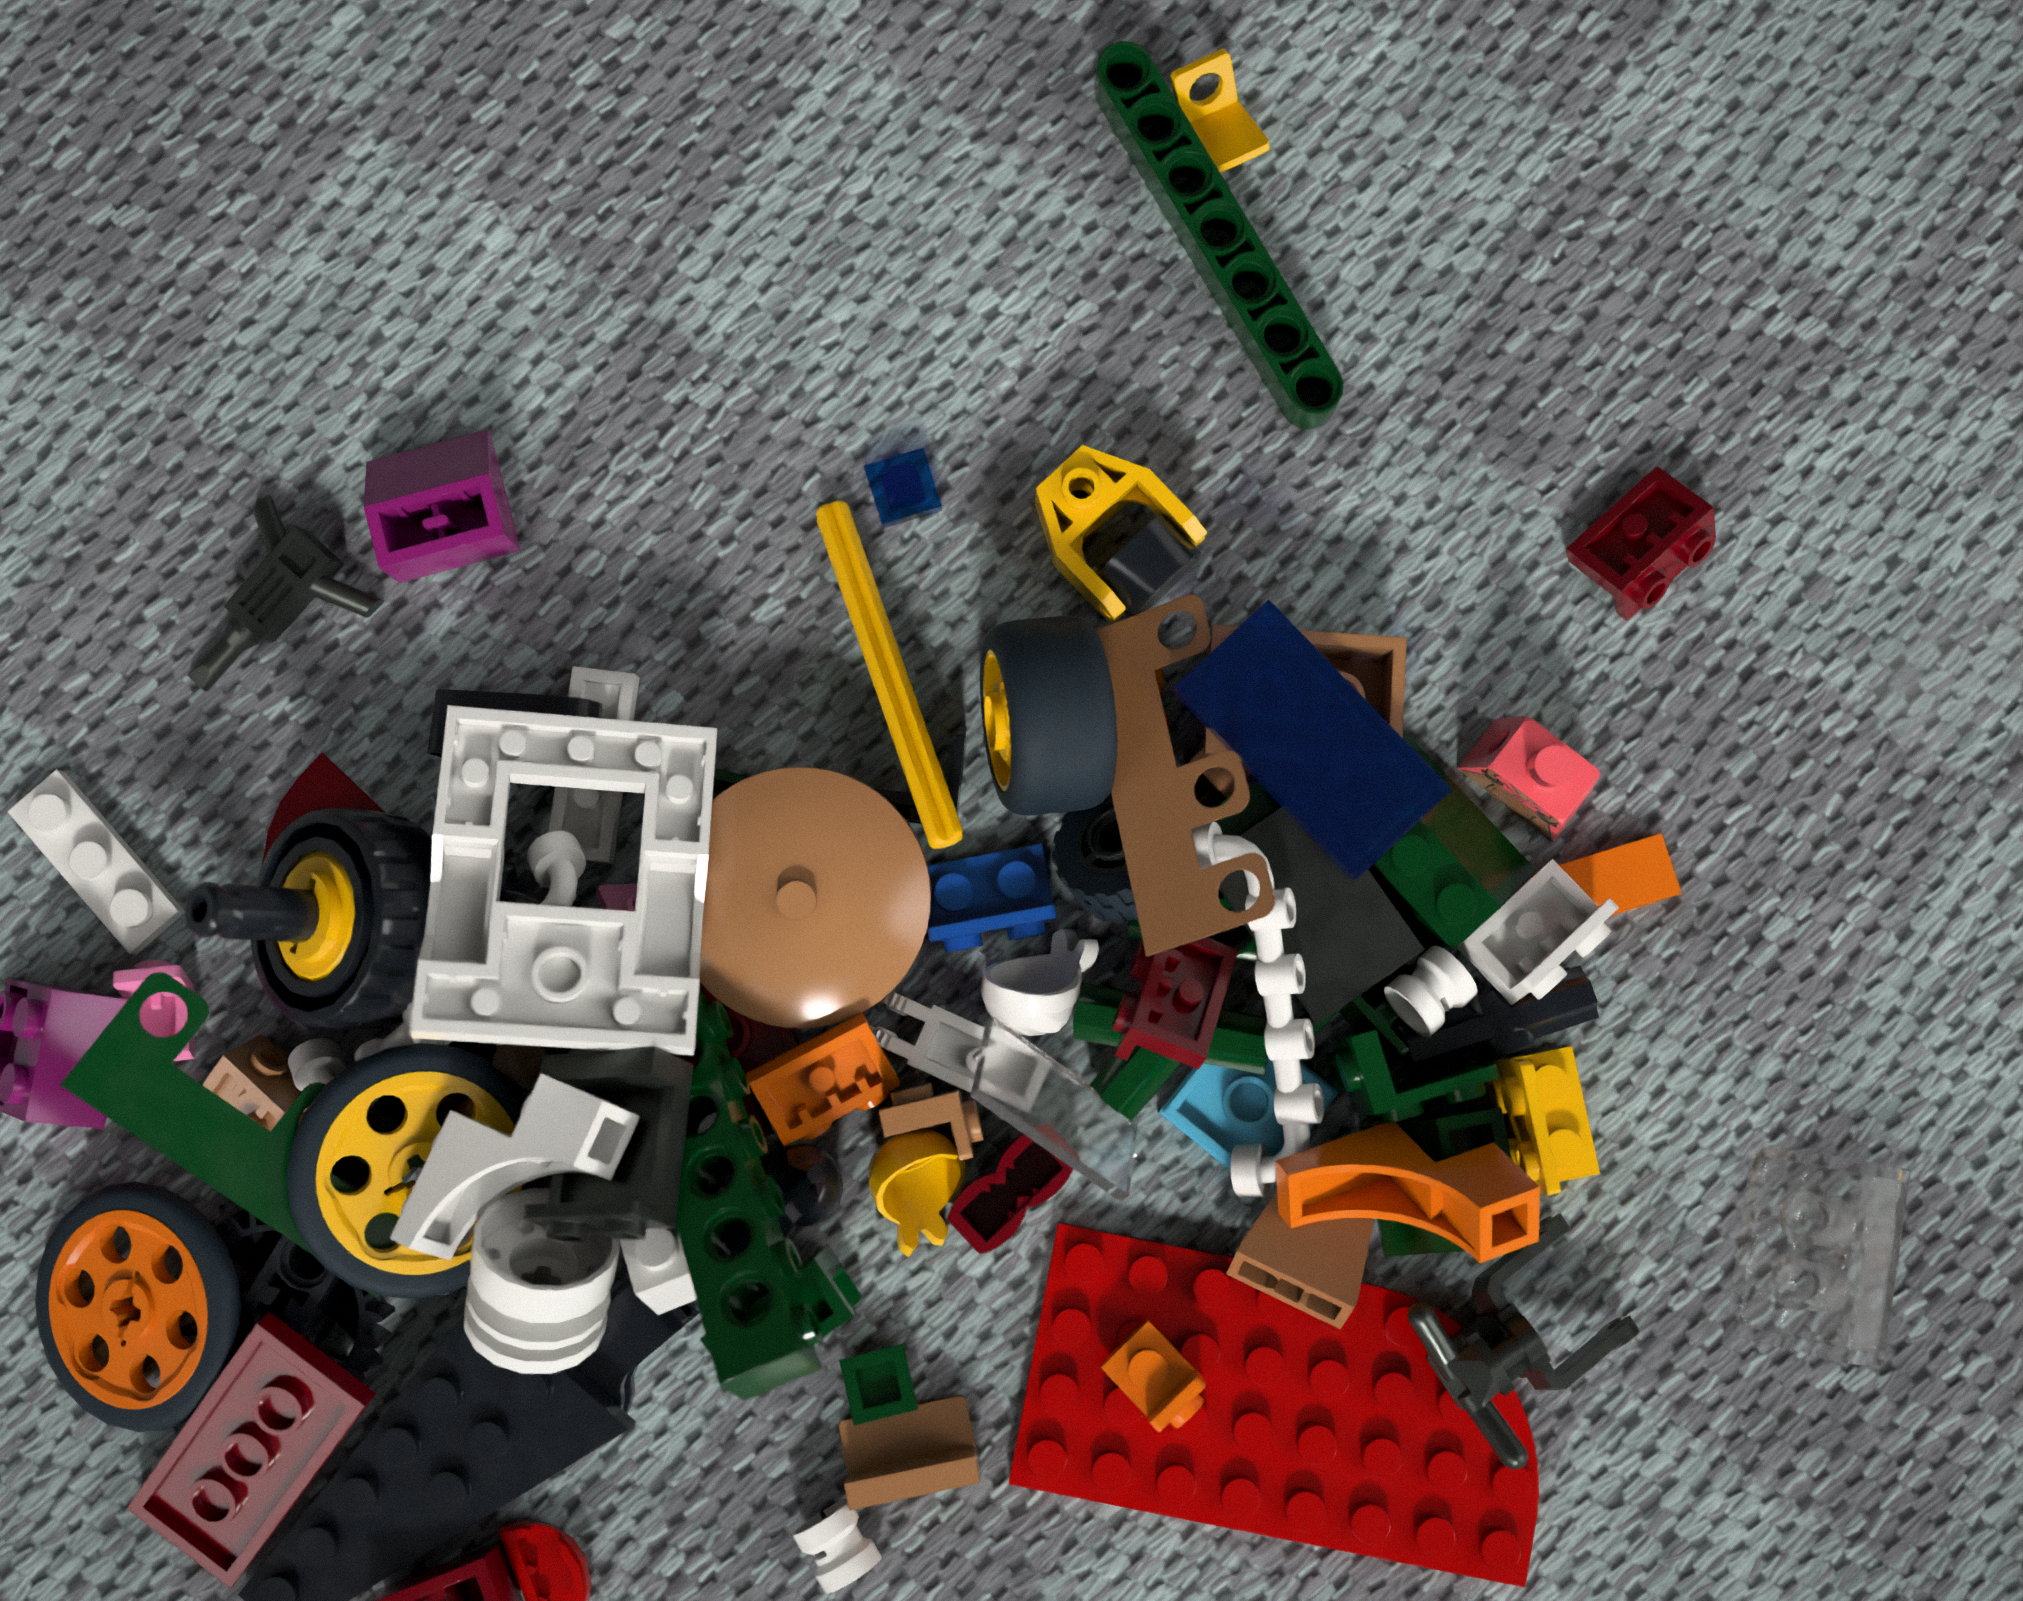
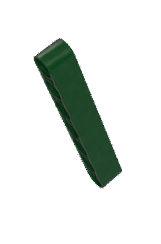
M1120 41L1109 45L1102 51L1097 61L1095 97L1100 109L1284 417L1292 425L1300 429H1314L1323 426L1330 420L1343 395L1344 382L1338 368L1150 55L1142 46L1133 42ZM1117 74H1128L1138 83L1130 88H1119L1114 86L1108 79ZM1148 125H1158L1164 128L1169 133V136L1159 141H1153L1145 138L1139 130ZM1180 176H1187L1194 179L1200 185V189L1193 193H1181L1175 190L1170 181ZM1209 228H1220L1227 232L1232 241L1224 246H1213L1205 241L1201 233ZM1240 280H1251L1260 286L1263 295L1256 299H1245L1234 291L1232 285ZM1271 332H1282L1292 339L1295 348L1286 353L1276 352L1266 344L1264 336ZM1304 384H1313L1324 392L1326 403L1320 406H1309L1298 398L1296 388Z

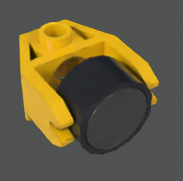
M1082 445L1036 487L1035 506L1043 532L1045 533L1053 564L1083 597L1112 624L1117 622L1125 612L1131 617L1148 610L1200 558L1201 552L1197 546L1205 540L1204 536L1207 534V531L1194 514L1146 467ZM1081 490L1088 493L1089 497L1079 499L1071 493ZM1128 502H1137L1148 506L1157 517L1134 535L1097 575L1086 564L1082 545Z

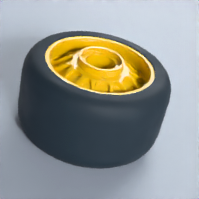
M1075 616L1013 620L993 627L987 634L983 644L980 667V698L986 753L992 780L1001 803L1012 813L1026 816L1079 811L1099 805L1110 794L1114 783L1117 762V719L1111 674L1097 631L1086 620Z

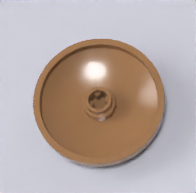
M789 767L762 772L732 785L712 800L703 909L700 983L720 1002L737 1013L755 1021L785 1028H814L836 1024L868 1010L887 996L903 979L914 963L923 944L931 912V882L927 861L915 832L901 812L881 793L866 783L843 773L816 767Z

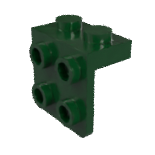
M1354 1030L1331 1037L1334 1052L1325 1055L1333 1085L1337 1091L1346 1089L1353 1112L1370 1114L1373 1121L1384 1120L1385 1123L1404 1120L1424 1113L1421 1101L1434 1098L1435 1103L1448 1101V1104H1454L1485 1095L1487 1091L1484 1082L1500 1077L1496 1063H1468L1428 1077L1393 1086L1376 1030Z

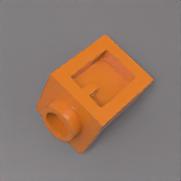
M1148 1318L1100 1363L1101 1369L1147 1416L1149 1423L1158 1432L1169 1423L1175 1428H1179L1197 1412L1204 1402V1399L1199 1395L1207 1385L1203 1377Z

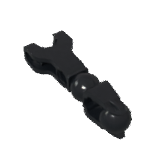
M809 1144L789 1145L776 1152L765 1165V1177L771 1176L785 1206V1214L777 1217L783 1239L793 1227H811L825 1221L839 1206L843 1193L842 1173L835 1158L826 1153L822 1148ZM751 1232L740 1236L732 1247L731 1257L741 1254L748 1247L751 1240ZM630 1284L610 1301L606 1330L596 1351L573 1367L628 1414L634 1398V1375L638 1365L700 1313L697 1300L657 1315L635 1295L633 1286Z

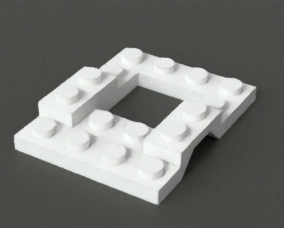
M448 705L433 827L431 884L425 935L417 964L410 1024L412 1038L597 1050L655 1047L668 1054L694 1055L717 728ZM510 783L645 793L635 911L500 902Z

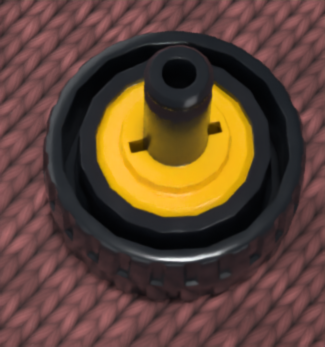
M346 808L317 809L308 812L290 823L274 841L261 866L256 885L227 883L219 886L213 882L198 884L190 892L186 901V922L193 933L199 937L209 938L217 935L225 939L251 940L255 969L265 993L274 1006L294 1022H299L309 1027L330 1029H371L395 1025L403 1021L402 1014L407 1009L408 1004L413 1002L417 964L425 935L429 902L432 838L419 825L399 815Z

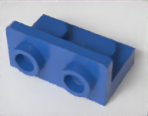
M1042 844L928 865L931 882V912L927 928L929 942L932 944L943 941L945 953L983 946L981 934L1000 930L1007 931L1008 941L1046 934L1044 922L1053 921L1057 918Z

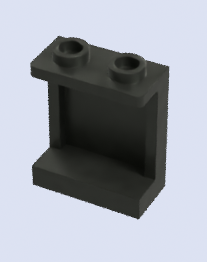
M655 1047L542 1055L540 1074H544L640 1116L611 1181L585 1173L566 1172L552 1174L549 1202L525 1204L522 1219L546 1226V1237L571 1242L588 1241L589 1231L603 1230L604 1236L615 1239L643 1240L646 1237V1229L675 1228L694 1065Z

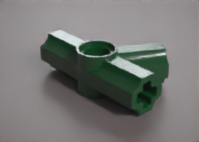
M1083 983L1075 1007L1073 1038L1117 1047L1121 1033L1111 1030L1112 1022L1125 992L1132 995L1135 992ZM1221 1008L1209 1051L1203 1063L1265 1075L1269 1060L1264 1039L1267 1017ZM1136 1045L1127 1061L1113 1056L1089 1085L1113 1110L1133 1121L1181 1065V1062Z

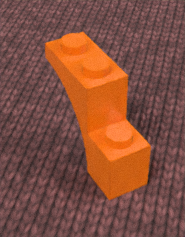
M1395 1122L1383 1123L1276 1160L1278 1214L1290 1228L1339 1218L1391 1220L1410 1224L1438 1234L1460 1246L1479 1263L1539 1242L1540 1187L1494 1142L1435 1163Z

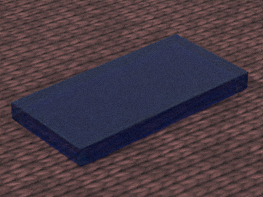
M1270 600L1266 601L1173 687L1172 692L1228 750L1234 751L1240 756L1242 765L1353 882L1452 790Z

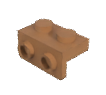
M932 1083L895 1091L891 1093L893 1105L879 1110L885 1137L951 1121L960 1161L973 1158L975 1153L973 1142L982 1141L984 1137L976 1100L963 1102L960 1089L934 1095Z

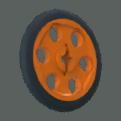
M140 1182L110 1184L85 1196L60 1220L46 1244L38 1269L35 1306L39 1336L48 1363L62 1387L83 1410L108 1425L136 1432L167 1430L188 1421L236 1354L240 1339L242 1307L239 1282L229 1251L213 1224L191 1202L163 1187ZM118 1226L123 1227L128 1232L131 1240V1250L127 1259L121 1257L114 1244V1235ZM170 1245L176 1248L182 1257L183 1268L179 1279L171 1276L166 1268L165 1254ZM83 1270L89 1273L95 1286L94 1297L90 1303L83 1298L78 1286L79 1276ZM184 1310L189 1312L196 1320L198 1333L194 1344L187 1342L180 1330V1318ZM96 1334L100 1335L108 1345L109 1360L105 1367L97 1362L93 1353V1340ZM147 1355L153 1357L160 1369V1382L157 1388L152 1387L146 1381L143 1373V1363Z

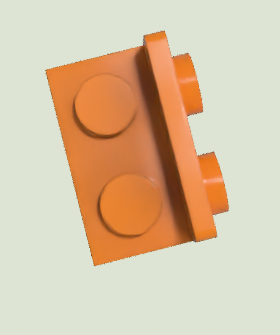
M863 1012L746 1073L749 1086L784 1147L798 1139L810 1140L821 1135L832 1125L834 1120L855 1109L867 1110L877 1106L888 1097L891 1090L901 1086L892 1062L887 1053L883 1051Z

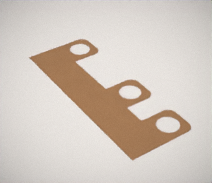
M1185 595L1135 616L1097 629L1096 631L1102 642L1111 674L1117 719V762L1111 794L1146 957L1266 917L1275 906V896L1265 859L1258 853H1247L1200 870L1191 831L1193 828L1236 814L1247 806L1250 794L1241 758L1236 752L1225 750L1177 767L1155 675L1156 669L1199 654L1210 644L1211 634L1202 600L1196 595ZM1175 611L1190 613L1195 618L1197 624L1196 633L1191 642L1179 649L1164 647L1158 639V628L1162 620ZM1213 767L1227 769L1235 781V788L1231 798L1219 807L1209 808L1201 805L1194 794V786L1198 777L1204 771ZM1236 870H1246L1253 873L1260 885V893L1256 902L1249 909L1241 912H1232L1225 909L1218 897L1220 883L1229 873Z

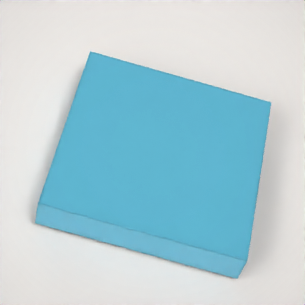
M1270 1059L1268 1060L1265 1075L1204 1063L1199 1070L1192 1067L1158 1110V1113L1230 1171L1231 1155L1236 1145L1265 1144L1270 1156L1278 1154L1284 1146L1283 1127L1277 1122L1274 1110V1093L1277 1086L1273 1061ZM1300 1061L1303 1084L1318 1083L1320 1085L1325 1111L1339 1092ZM1309 1124V1128L1311 1129L1314 1124Z

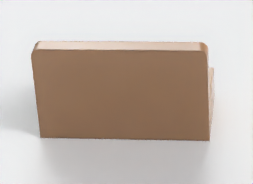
M956 1395L918 1403V1410L855 1426L852 1417L843 1419L839 1424V1431L848 1472L844 1486L849 1511L980 1483L981 1470L965 1396Z

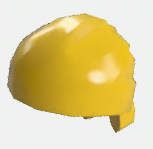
M929 1128L896 1134L886 1139L874 1152L868 1166L871 1196L880 1213L885 1218L897 1223V1244L900 1252L907 1257L918 1246L919 1231L933 1245H943L948 1228L939 1211L951 1201L960 1189L966 1174L965 1161H960L956 1145L944 1134Z

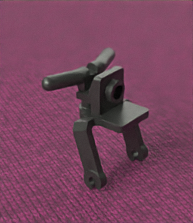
M1561 1213L1553 1218L1548 1216L1539 1222V1242L1506 1253L1475 1278L1471 1293L1473 1299L1465 1303L1475 1319L1449 1336L1435 1312L1428 1304L1423 1302L1415 1303L1407 1312L1409 1324L1427 1351L1425 1355L1427 1362L1455 1404L1467 1412L1502 1463L1507 1468L1513 1470L1520 1469L1526 1464L1528 1453L1491 1399L1498 1392L1505 1396L1516 1389L1511 1381L1517 1377H1527L1535 1390L1553 1391L1568 1389L1607 1354L1628 1343L1640 1331L1631 1316H1627L1623 1320L1616 1318L1605 1325L1594 1337L1556 1369H1553L1549 1363L1552 1360L1548 1356L1547 1349L1536 1330L1517 1310L1515 1305L1509 1303L1501 1291L1502 1283L1570 1229Z

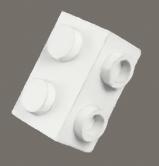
M1552 859L1513 894L1499 910L1463 941L1457 949L1511 1005L1529 992L1539 1000L1568 974L1559 965L1574 950L1582 958L1585 957L1612 932L1605 925L1604 921L1619 907L1611 898H1608L1598 906Z

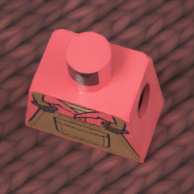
M1527 716L1494 719L1457 767L1463 774L1552 842L1590 795L1601 775L1594 765ZM1503 741V744L1496 750L1498 745Z

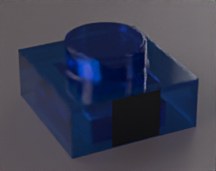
M924 448L864 465L883 529L942 511V505Z

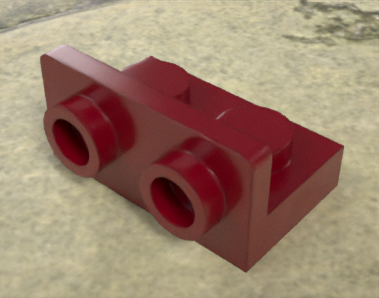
M1656 466L1566 548L1568 562L1614 597L1616 613L1627 621L1641 608L1649 609L1657 604L1666 593L1670 582L1687 566L1692 568L1699 565L1710 554L1716 539L1714 507Z
M1204 937L1146 957L1142 941L1129 972V977L1139 980L1135 993L1132 995L1125 992L1111 1026V1030L1121 1033L1114 1056L1127 1061L1134 1047L1138 1045L1199 1070L1207 1057L1239 950Z

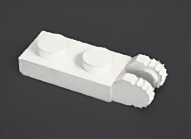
M893 991L880 1001L891 1011L903 1016L910 1015L925 1022L915 1045L898 1038L897 1034L890 1030L870 1025L881 1047L909 1059L907 1064L1025 1117L1051 1057L936 1005H933L930 1009Z

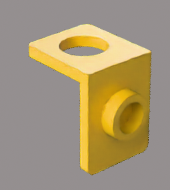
M1219 49L1171 73L1174 97L1220 173L1270 149L1268 138L1238 101L1231 56L1226 49ZM1206 73H1216L1219 75L1218 86L1209 97L1199 101L1190 99V88L1196 79Z

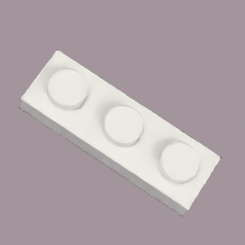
M572 666L568 696L602 703L601 718L634 721L639 677L634 673ZM555 786L548 833L553 831L571 833L577 839L586 861L613 864L623 792Z
M56 769L7 811L129 954H138L185 913L184 909L64 771Z

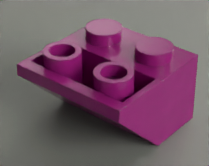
M488 429L366 462L363 507L378 567L398 583L521 551L491 432Z
M8 977L5 992H0V1112L24 1122L104 1129L107 1117L61 1087L60 1083L128 999L106 993Z

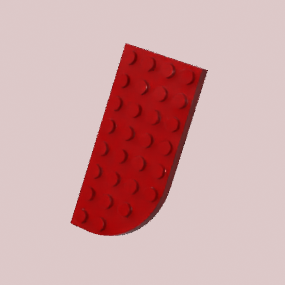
M1062 1222L1057 1223L1008 1484L1526 1588L1539 1502V1469L1535 1443L1528 1418L1515 1389L1505 1396L1498 1392L1491 1399L1528 1453V1460L1522 1468L1516 1470L1509 1469L1499 1459L1467 1412L1455 1404L1425 1358L1427 1351L1407 1319L1408 1309L1413 1304L1418 1302L1425 1303L1424 1301L1394 1289L1361 1282L1356 1305L1342 1328L1339 1329L1227 1275L1226 1273L1234 1256ZM1429 1305L1449 1336L1462 1328L1461 1325L1448 1315ZM1146 1318L1201 1374L1207 1384L1199 1393L1204 1402L1197 1412L1179 1428H1175L1169 1423L1160 1432L1149 1423L1147 1416L1100 1367V1363Z

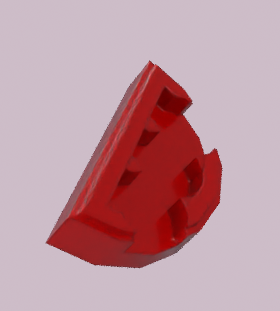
M531 1519L502 1524L498 1528L525 1601H589L592 1581L588 1560L573 1537L554 1524Z

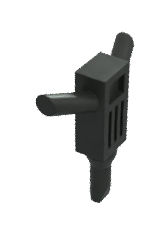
M271 495L262 498L253 509L254 517L269 555L226 602L224 607L232 615L227 620L223 635L188 674V677L204 691H209L243 651L259 644L262 640L273 643L315 597L366 618H369L384 603V600L332 579L344 563L309 530L293 526L286 534Z

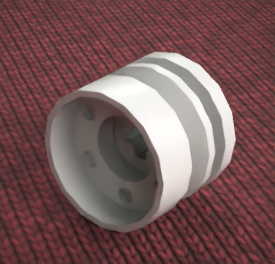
M530 1188L504 1195L485 1208L474 1227L471 1271L467 1283V1296L464 1307V1331L477 1352L493 1364L519 1373L551 1374L577 1366L596 1351L606 1330L607 1312L611 1301L610 1288L614 1282L618 1261L619 1239L604 1236L603 1230L589 1231L588 1241H561L546 1237V1226L522 1219L525 1204L549 1202L550 1188Z

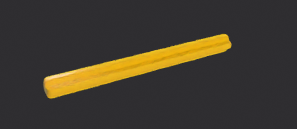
M842 500L823 504L816 510L817 524L929 846L933 849L952 846L962 840L963 829L849 506Z

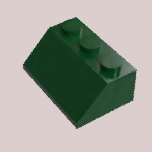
M1406 731L1402 735L1400 767L1363 765L1321 803L1397 909L1432 946L1437 945L1448 952L1454 951L1537 871Z

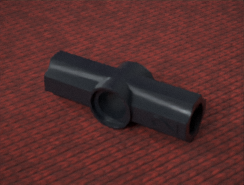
M1581 965L1571 968L1567 967L1563 969L1568 974L1539 1000L1529 992L1511 1005L1494 987L1489 992L1476 995L1462 1008L1452 1007L1449 1011H1445L1444 1024L1430 1037H1423L1417 1034L1405 1023L1394 1026L1396 1035L1410 1050L1403 1058L1404 1063L1413 1079L1428 1077L1477 1058L1482 1062L1515 1053L1535 1044L1534 1039L1599 1018L1597 1011L1598 1001L1591 981L1586 977Z

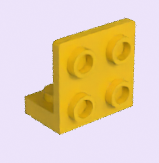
M1565 1046L1494 1060L1493 1063H1496L1500 1077L1487 1081L1491 1106L1502 1107L1509 1135L1508 1143L1511 1159L1540 1187V1194L1552 1195L1561 1193L1559 1183L1561 1181L1600 1174L1573 1047Z

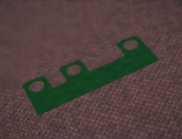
M163 972L150 974L143 980L60 1083V1086L314 1255L303 1242L291 1214L286 1173L291 1142L299 1126L300 1116L326 1084L315 1082L307 1085L271 1131L267 1130L172 1065L173 1061L207 1020L209 1007L202 997L169 974ZM160 992L177 995L187 1007L188 1015L184 1027L178 1033L169 1037L151 1035L143 1028L140 1022L139 1015L142 1004L147 998ZM418 1154L411 1156L407 1160L409 1168H423L426 1163ZM330 1173L331 1184L335 1189L346 1193L357 1191ZM389 1187L384 1193L390 1191L393 1187ZM389 1212L374 1216L367 1223L364 1231L367 1244L376 1249H388L394 1246L397 1242L390 1239V1236L399 1217ZM369 1292L370 1294L378 1298L379 1295Z

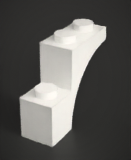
M540 1074L532 1093L525 1100L521 1109L520 1119L512 1135L450 1110L441 1131L436 1135L432 1143L431 1152L416 1184L402 1206L401 1215L390 1239L409 1249L451 1260L458 1245L471 1226L482 1215L485 1208L524 1183L543 1176L566 1172L591 1174L611 1181L640 1116L544 1074Z

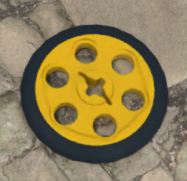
M418 1043L387 1048L358 1060L325 1085L305 1110L291 1142L286 1173L290 1211L303 1242L325 1268L351 1286L383 1297L420 1299L451 1293L467 1285L471 1271L474 1227L479 1218L471 1226L468 1237L458 1245L451 1260L409 1249L399 1243L388 1249L372 1248L365 1240L364 1231L367 1223L380 1213L389 1212L400 1217L402 1206L416 1184L415 1180L408 1181L405 1184L402 1183V1177L410 1171L407 1160L411 1156L418 1154L426 1162L431 1152L432 1143L442 1129L436 1119V1109L438 1103L445 1096L451 1093L466 1094L473 1104L472 1119L488 1124L510 1135L513 1134L527 1096L518 1085H515L508 1077L493 1067L486 1058L455 1046ZM383 1095H393L400 1098L405 1107V1117L401 1125L390 1132H377L371 1129L366 1119L370 1103ZM349 1155L360 1156L367 1161L370 1170L369 1178L365 1185L359 1190L350 1193L340 1192L335 1189L331 1184L330 1173L336 1161ZM546 1176L524 1183L505 1195L530 1188H544ZM391 1186L393 1187L390 1191L384 1193L386 1189Z

